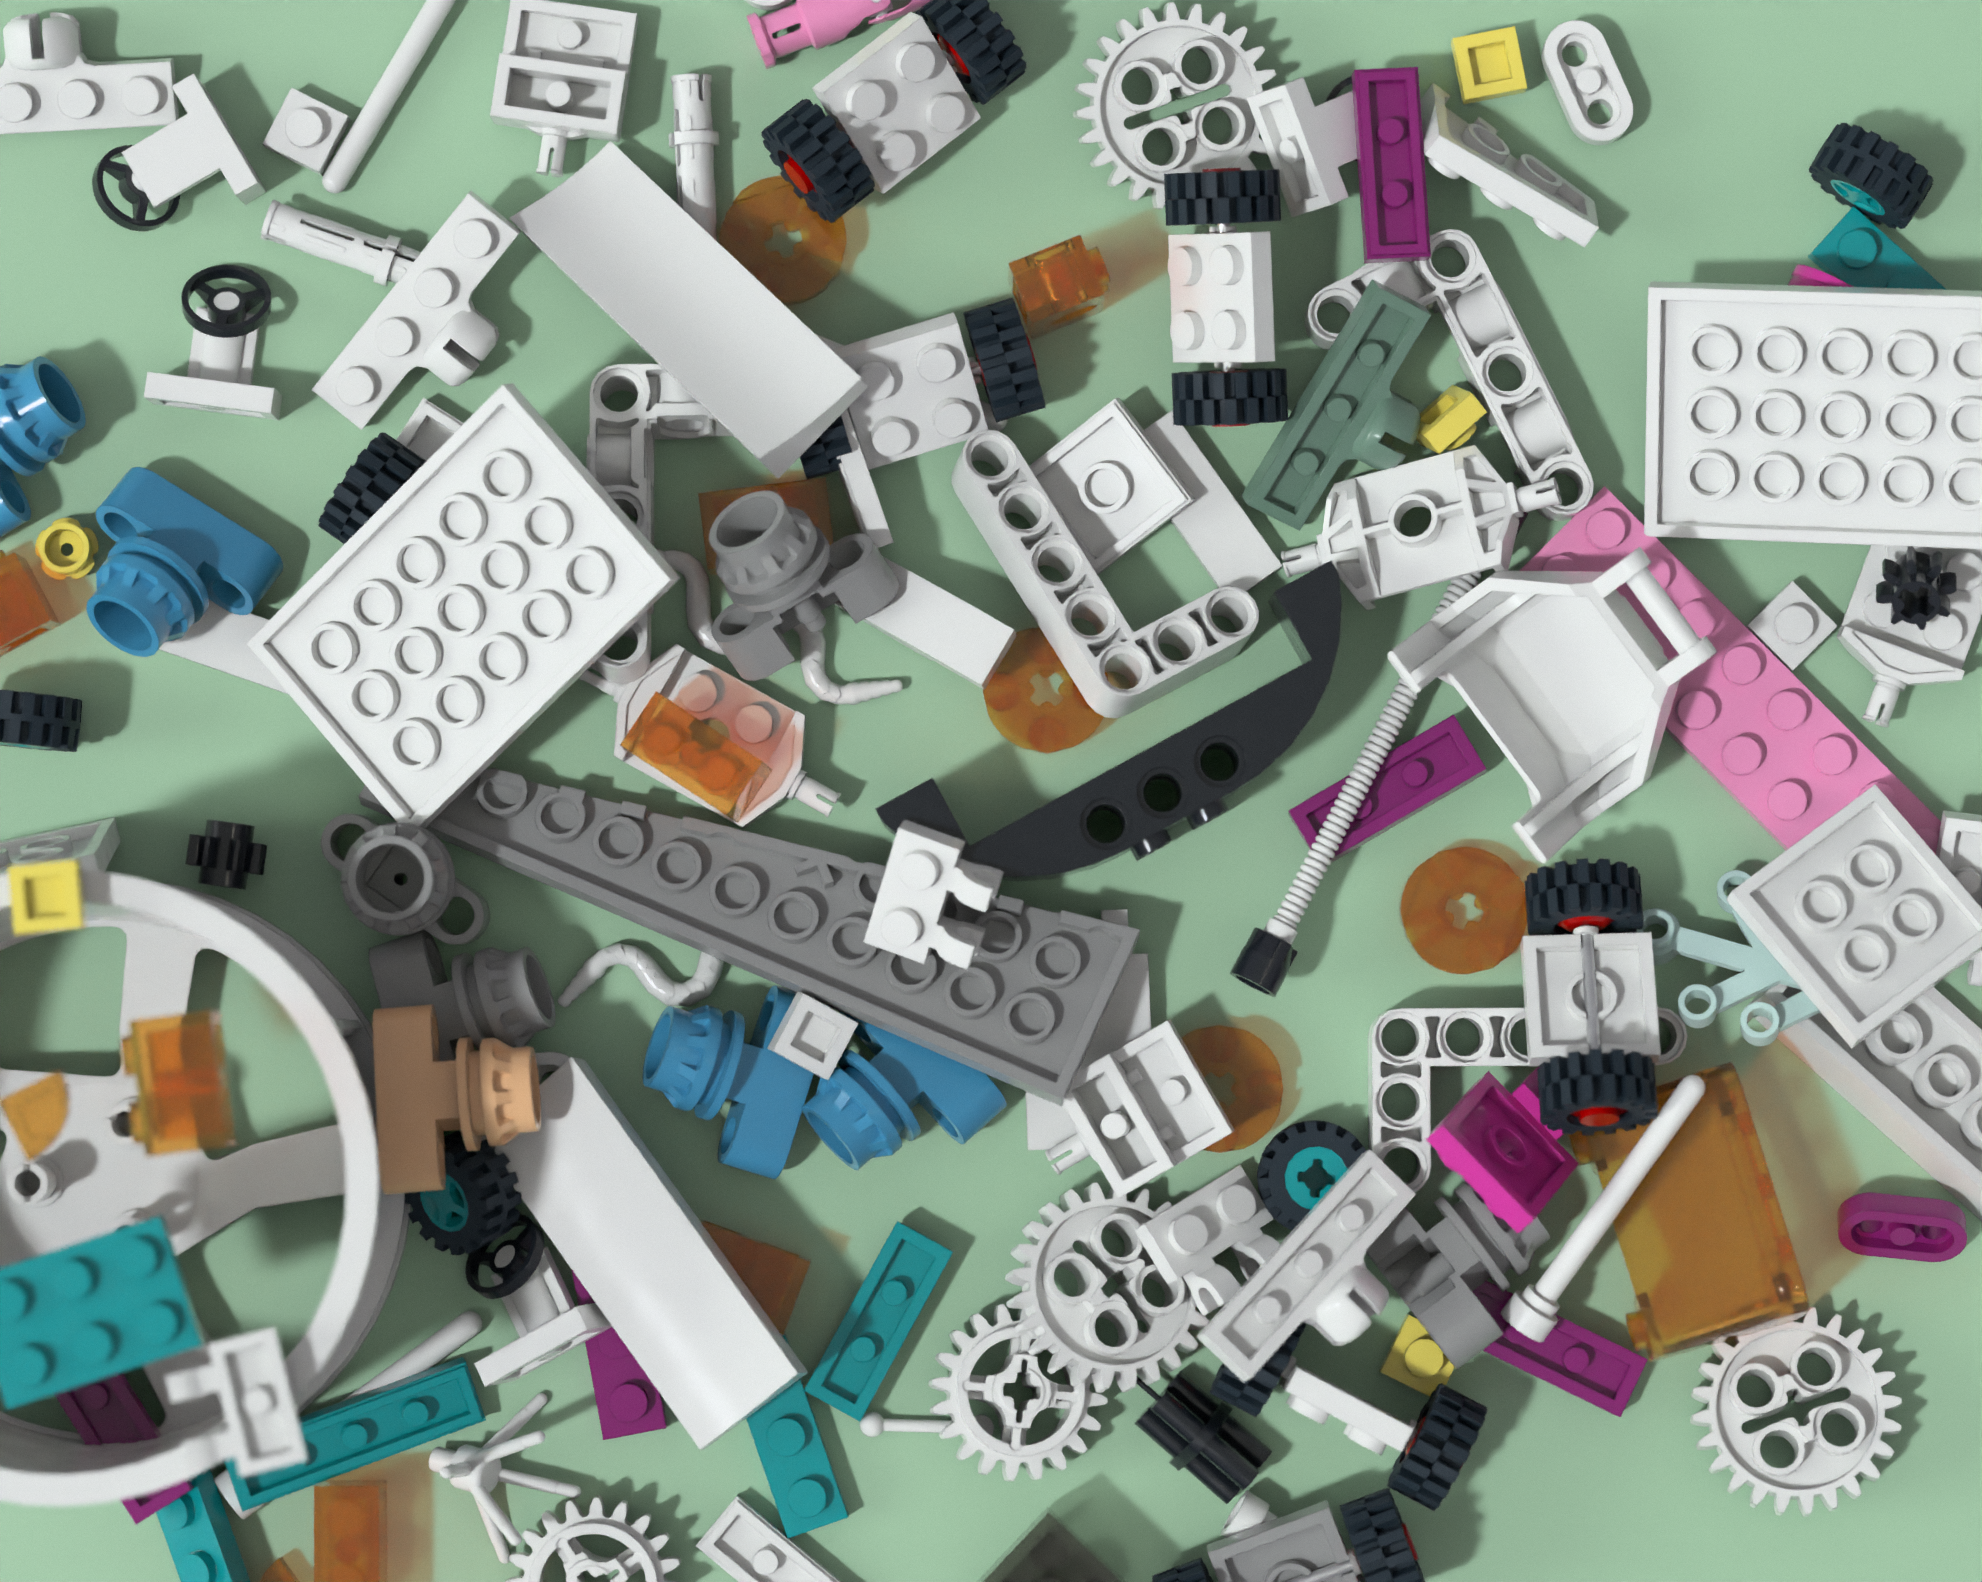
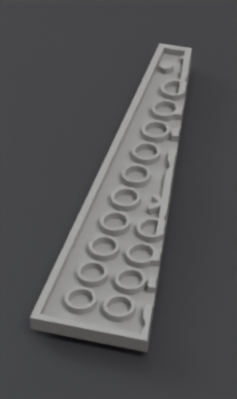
M496 768L485 769L425 828L439 839L792 991L804 993L822 1004L1059 1106H1062L1140 937V929L1061 910V914L1024 905V900L1000 895L999 898H991L987 911L982 912L963 904L956 898L953 892H949L942 916L986 928L980 950L976 956L973 955L968 969L945 961L939 956L936 949L933 948L926 962L922 964L864 942L887 866L872 862H855L848 856L688 816H683V819L647 811V806L624 800L622 804L587 796L584 790L561 785L559 789L527 781L520 774ZM364 785L359 795L361 805L393 818L369 788Z

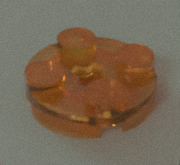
M774 176L756 181L738 194L733 201V205L726 212L719 233V244L785 306L804 303L815 298L825 291L830 283L837 278L841 272L847 248V237L842 216L833 223H830L828 220L824 221L820 218L817 211L814 213L807 207L804 198L800 199L793 192L794 187L789 181L786 182L782 176ZM784 224L788 233H800L802 241L793 246L794 255L782 258L779 251L768 252L764 243L773 239L772 228L776 225Z
M1040 627L1017 632L1011 647L986 689L983 690L990 721L1007 741L1023 750L1049 755L1080 745L1096 731L1104 716L1096 713L1087 704ZM1055 673L1063 681L1058 688L1059 694L1063 697L1062 701L1056 706L1048 701L1037 706L1030 699L1035 692V688L1030 683L1032 677L1039 674L1042 678L1048 679Z
M1458 847L1437 852L1413 870L1402 889L1399 901V917L1405 938L1422 961L1439 971L1466 975L1492 969L1513 953L1524 935L1527 925L1524 883L1515 875L1504 860L1486 850L1474 847ZM1464 892L1475 897L1473 906L1481 910V916L1478 922L1468 921L1464 929H1458L1452 925L1454 915L1445 910L1446 904L1449 899L1459 901L1463 897Z
M1223 1025L1196 1029L1181 1037L1204 1078L1210 1072L1219 1078L1228 1072L1236 1080L1231 1087V1091L1236 1097L1233 1103L1227 1106L1224 1102L1218 1100L1235 1131L1203 1150L1216 1153L1234 1151L1249 1147L1260 1140L1271 1129L1280 1113L1284 1090L1280 1065L1270 1048L1260 1038L1246 1030Z

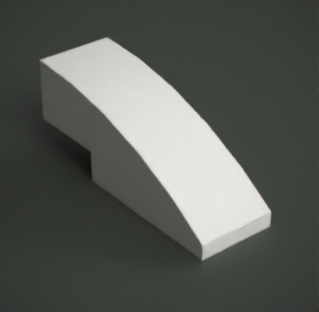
M884 557L899 580L898 591L885 607L862 621L930 661L933 660L985 690L1017 636L1015 630ZM840 600L834 603V605L847 612Z

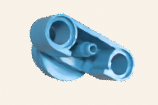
M41 356L36 357L25 365L4 364L0 366V537L31 518L28 500L11 469L23 476L29 477L43 470L45 463L47 464L63 454L68 438L83 429L86 423L83 405L69 379L52 361Z
M133 467L128 470L96 510V519L99 526L116 543L109 551L108 558L96 573L97 590L87 602V614L95 629L115 647L135 656H152L164 642L182 638L191 625L198 622L205 614L209 606V600L233 614H250L283 572V562L276 550L261 538L153 471L142 467Z
M777 985L771 987L762 1004L750 1044L744 1042L745 1020L740 1012L729 1010L722 1016L719 1008L709 1005L689 1011L673 1006L666 1007L659 1017L649 1041L643 1066V1085L663 1092L674 1108L686 1112L694 1108L695 1115L698 1118L708 1121L715 1117L726 1098L731 1099L732 1102L719 1141L718 1162L767 1178L776 1179L787 1161L801 1117L802 1106L805 1104L814 1075L767 1049L797 992Z
M840 1011L842 1015L858 1023L854 1033L871 1050L875 1057L868 1062L856 1052L846 1049L838 1061L841 1069L835 1067L829 1080L820 1078L816 1095L802 1106V1111L810 1126L826 1146L850 1168L859 1170L871 1158L891 1156L902 1147L900 1137L913 1141L920 1135V1126L911 1111L918 1103L950 1137L960 1144H965L999 1114L1007 1106V1103L1000 1090L985 1073Z

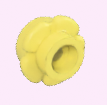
M73 518L55 520L50 527L41 531L35 545L36 554L42 560L41 568L48 576L57 580H64L66 577L80 579L86 576L95 565L93 556L99 550L98 539L95 533L88 527H81L79 521ZM65 544H71L73 547V552L69 556H65L62 553V547Z

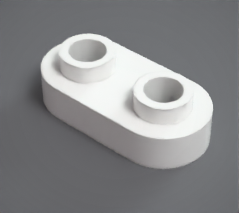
M1580 20L1567 21L1558 25L1549 34L1542 49V63L1573 133L1588 144H1610L1619 139L1631 123L1633 103L1604 36L1595 26ZM1569 46L1578 47L1584 54V63L1577 67L1569 66L1562 58V50ZM1593 104L1604 105L1610 112V120L1605 124L1592 122L1588 117V107Z

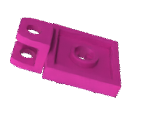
M1540 1067L1528 1075L1511 1093L1488 1071L1472 1085L1426 1139L1438 1152L1442 1162L1451 1170L1458 1172L1483 1198L1488 1209L1498 1218L1505 1220L1517 1234L1538 1216L1579 1164L1556 1141L1564 1134L1562 1129L1552 1131L1547 1129V1125L1543 1126L1541 1124L1537 1069H1540Z

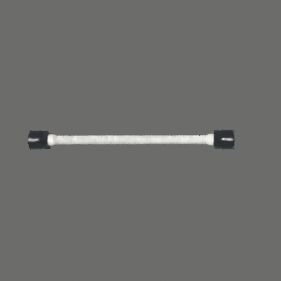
M1523 512L1524 516L1519 517L1516 537L1528 516V512ZM1477 572L1451 579L1452 585L1447 586L1448 592H1444V599L1439 601L1440 606L1436 607L1437 613H1433L1432 618L1474 588L1473 586H1477L1478 581L1476 579L1481 578V573ZM1401 677L1398 679L1399 684L1394 687L1396 692L1391 693L1392 699L1387 700L1388 706H1384V713L1380 714V720L1376 721V727L1372 729L1373 735L1368 736L1370 742H1365L1364 747L1366 749L1361 750L1362 756L1357 757L1358 763L1353 765L1354 771L1352 770L1349 773L1351 778H1346L1345 782L1347 785L1342 786L1343 792H1339V799L1334 801L1335 806L1330 809L1332 814L1326 816L1328 821L1323 822L1324 828H1320V835L1315 837L1316 842L1311 845L1313 850H1309L1307 853L1309 857L1304 858L1305 864H1301V871H1298L1296 874L1298 879H1293L1292 883L1294 886H1290L1288 889L1290 893L1285 894L1286 900L1281 902L1282 907L1277 910L1279 915L1269 918L1263 930L1256 927L1253 929L1246 945L1241 950L1230 971L1233 977L1259 992L1276 997L1298 953L1292 947V943L1298 934L1295 923H1300L1301 918L1299 916L1305 914L1303 909L1308 908L1307 901L1310 902L1312 900L1311 894L1316 893L1314 887H1319L1320 882L1318 880L1323 879L1324 875L1322 873L1328 870L1326 865H1330V858L1335 856L1333 851L1339 849L1337 844L1342 843L1343 839L1341 837L1346 835L1345 829L1350 828L1348 822H1353L1354 817L1352 815L1358 813L1356 808L1361 807L1360 801L1365 799L1364 793L1369 792L1367 786H1372L1373 781L1371 779L1376 778L1375 772L1380 771L1379 765L1384 763L1383 758L1388 755L1386 750H1391L1392 746L1390 743L1395 742L1394 736H1398V729L1403 727L1402 722L1406 721V715L1410 713V708L1414 706L1412 700H1417L1418 695L1412 693Z

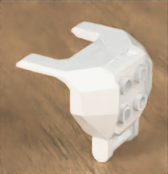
M1638 547L1605 572L1496 571L1387 653L1389 662L1413 694L1419 692L1436 677L1455 687L1527 785L1532 807L1512 825V828L1535 859L1542 864L1557 853L1585 825L1639 788L1651 777L1680 679L1717 652L1706 635L1702 638L1698 637L1649 571L1647 566L1651 561L1641 547ZM1625 582L1678 652L1675 657L1670 660L1667 659L1664 655L1663 647L1625 596L1620 595L1616 588Z

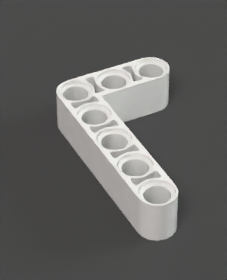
M995 430L979 431L967 439L952 471L951 483L954 491L1085 701L1096 713L1108 718L1126 716L1230 661L1241 652L1259 621V609L1255 600L1248 592L1231 586L1217 588L1133 632L1013 441L1007 435ZM977 460L985 461L996 469L998 475L985 476L973 467L972 462ZM1017 513L1025 517L1030 523L1031 528L1018 529L1012 526L1007 521L1005 514ZM1045 565L1057 569L1062 574L1064 581L1051 582L1045 579L1038 567ZM1211 616H1223L1229 619L1234 624L1237 632L1227 633L1218 629L1213 623ZM1080 618L1091 622L1096 628L1098 635L1089 636L1078 632L1071 620ZM1166 643L1177 647L1181 651L1184 660L1173 661L1165 657L1160 651L1158 644ZM1113 671L1124 675L1129 680L1131 688L1126 690L1113 686L1107 680L1105 672Z
M1657 1007L1658 1019L1666 1023L1671 1035L1668 1047L1661 1053L1658 1063H1654V1065H1662L1672 1062L1681 1055L1686 1047L1687 1031L1679 1015L1670 1009ZM1400 1008L1385 1011L1372 1022L1368 1033V1150L1370 1149L1381 1161L1394 1148L1404 1147L1411 1151L1417 1163L1416 1173L1405 1184L1413 1192L1424 1186L1429 1178L1431 1169V1144L1426 1140L1431 1134L1430 1066H1528V1056L1517 1052L1511 1045L1510 1033L1514 1024L1525 1018V1008ZM1461 1018L1472 1022L1479 1032L1478 1046L1472 1053L1466 1056H1460L1452 1052L1445 1038L1450 1024ZM1393 1019L1405 1020L1415 1031V1044L1411 1051L1403 1056L1390 1054L1382 1044V1030ZM1396 1083H1403L1410 1087L1416 1097V1106L1413 1113L1403 1120H1393L1387 1116L1382 1106L1384 1092L1388 1087Z

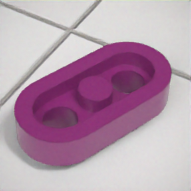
M1866 1192L1845 1200L1837 1212L1838 1237L1841 1244L1849 1251L1860 1255L1941 1262L1960 1254L1967 1244L1965 1215L1957 1205L1946 1200Z

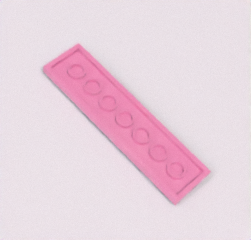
M1605 486L1588 502L1587 506L1578 512L1520 570L1605 572L1638 547H1641L1651 561L1647 566L1649 571L1698 637L1702 638L1706 635L1717 650L1713 656L1680 679L1665 731L1785 850L1792 847L1865 791L1876 785L1936 854L1941 821L1656 537L1646 536L1644 534V525ZM1625 582L1616 588L1620 595L1625 596L1663 647V652L1667 659L1670 660L1675 657L1678 652Z

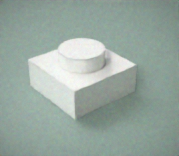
M291 88L263 145L265 148L322 176L351 120L348 115Z
M1791 581L1746 627L1790 671H1793L1837 625Z
M797 992L767 1049L820 1078L829 1080L858 1023L808 995Z

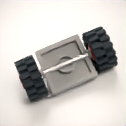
M1389 1487L1340 1505L1343 1520L1353 1548L1348 1550L1328 1500L1206 1545L1208 1556L1219 1582H1359L1357 1575L1362 1574V1571L1366 1582H1425L1417 1561L1419 1557L1406 1523L1402 1521ZM1202 1558L1152 1576L1153 1582H1213Z

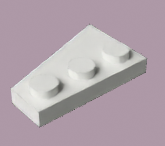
M1432 83L1420 100L1424 152L1428 162L1441 174L1451 179H1458L1462 176L1478 185L1482 194L1496 206L1505 210H1511L1514 206L1533 217L1536 226L1548 236L1560 241L1567 237L1585 248L1599 229L1594 200L1533 155L1523 154L1517 160L1510 154V150L1505 142L1496 135L1498 131L1481 117H1478L1474 123L1468 124L1446 108L1445 104L1451 95Z

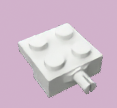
M510 0L503 53H499L490 117L496 125L528 129L542 137L538 168L536 169L537 174L549 175L551 154L553 152L550 173L552 177H563L562 172L567 140L592 138L620 142L638 25L637 13L548 0Z
M1170 1019L1077 1072L1063 1103L1075 1123L1077 1134L1053 1148L1045 1150V1154L1048 1160L1052 1161L1069 1150L1073 1151L1072 1154L1051 1165L1059 1175L1064 1170L1091 1156L1099 1164L1115 1194L1120 1198L1228 1136L1235 1130Z

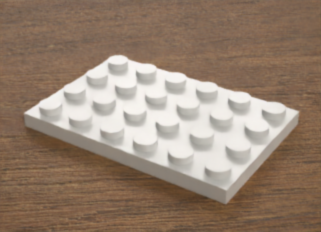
M1651 281L1648 287L1644 534L1650 537L1982 549V291Z
M513 383L503 384L246 644L396 822L410 823L426 828L659 600L680 577Z

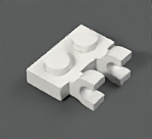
M904 819L898 828L864 942L922 964L926 962L933 948L936 949V952L945 961L968 969L973 955L976 956L980 950L986 928L942 916L949 892H953L956 898L963 904L986 912L991 898L994 899L998 893L1004 872L989 866L974 864L960 859L965 841Z
M1241 1165L1134 1230L1167 1285L1181 1277L1184 1278L1203 1316L1226 1304L1241 1288L1230 1271L1214 1262L1212 1259L1214 1256L1231 1247L1239 1261L1245 1278L1248 1280L1280 1245L1273 1237L1264 1235L1260 1229L1274 1219L1266 1209Z
M276 1326L209 1343L207 1345L212 1364L165 1376L171 1403L217 1391L220 1393L228 1430L182 1442L188 1470L236 1458L239 1475L244 1477L308 1460Z

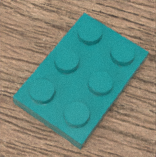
M164 1215L0 1268V1391L6 1409L205 1344Z

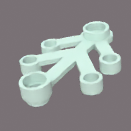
M1733 870L1721 876L1717 883V901L1724 911L1733 915L1750 946L1680 927L1677 918L1672 913L1659 908L1643 911L1644 926L1641 930L1637 929V933H1644L1645 928L1651 924H1660L1667 929V933L1663 937L1652 939L1654 965L1668 963L1678 954L1741 972L1710 988L1702 984H1693L1682 990L1678 998L1679 1016L1686 1025L1692 1028H1703L1710 1025L1717 1014L1779 984L1802 990L1726 901L1727 896L1724 892L1728 887L1740 885L1751 877L1743 871ZM1803 991L1774 1007L1765 1002H1755L1748 1005L1741 1014V1034L1748 1043L1754 1046H1766L1777 1038L1779 1032L1820 1013V1011ZM1699 998L1707 1001L1710 1007L1704 1013L1694 1014L1687 1010L1686 1005L1692 999ZM1762 1016L1768 1018L1772 1025L1764 1032H1756L1748 1026V1023L1754 1017Z

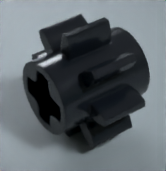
M1908 546L1906 554L1901 556L1896 562L1889 559L1883 560L1882 576L1886 581L1876 584V602L1882 604L1892 602V624L1895 625L1903 620L1910 624H1917L1920 630H1925L1926 622L1933 619L1937 614L1944 617L1950 615V599L1947 595L1957 591L1956 573L1952 572L1941 573V552L1937 551L1930 556L1923 552H1916L1913 546Z
M207 820L205 836L189 834L185 864L200 867L198 883L246 890L248 873L263 875L268 845L253 843L255 826Z

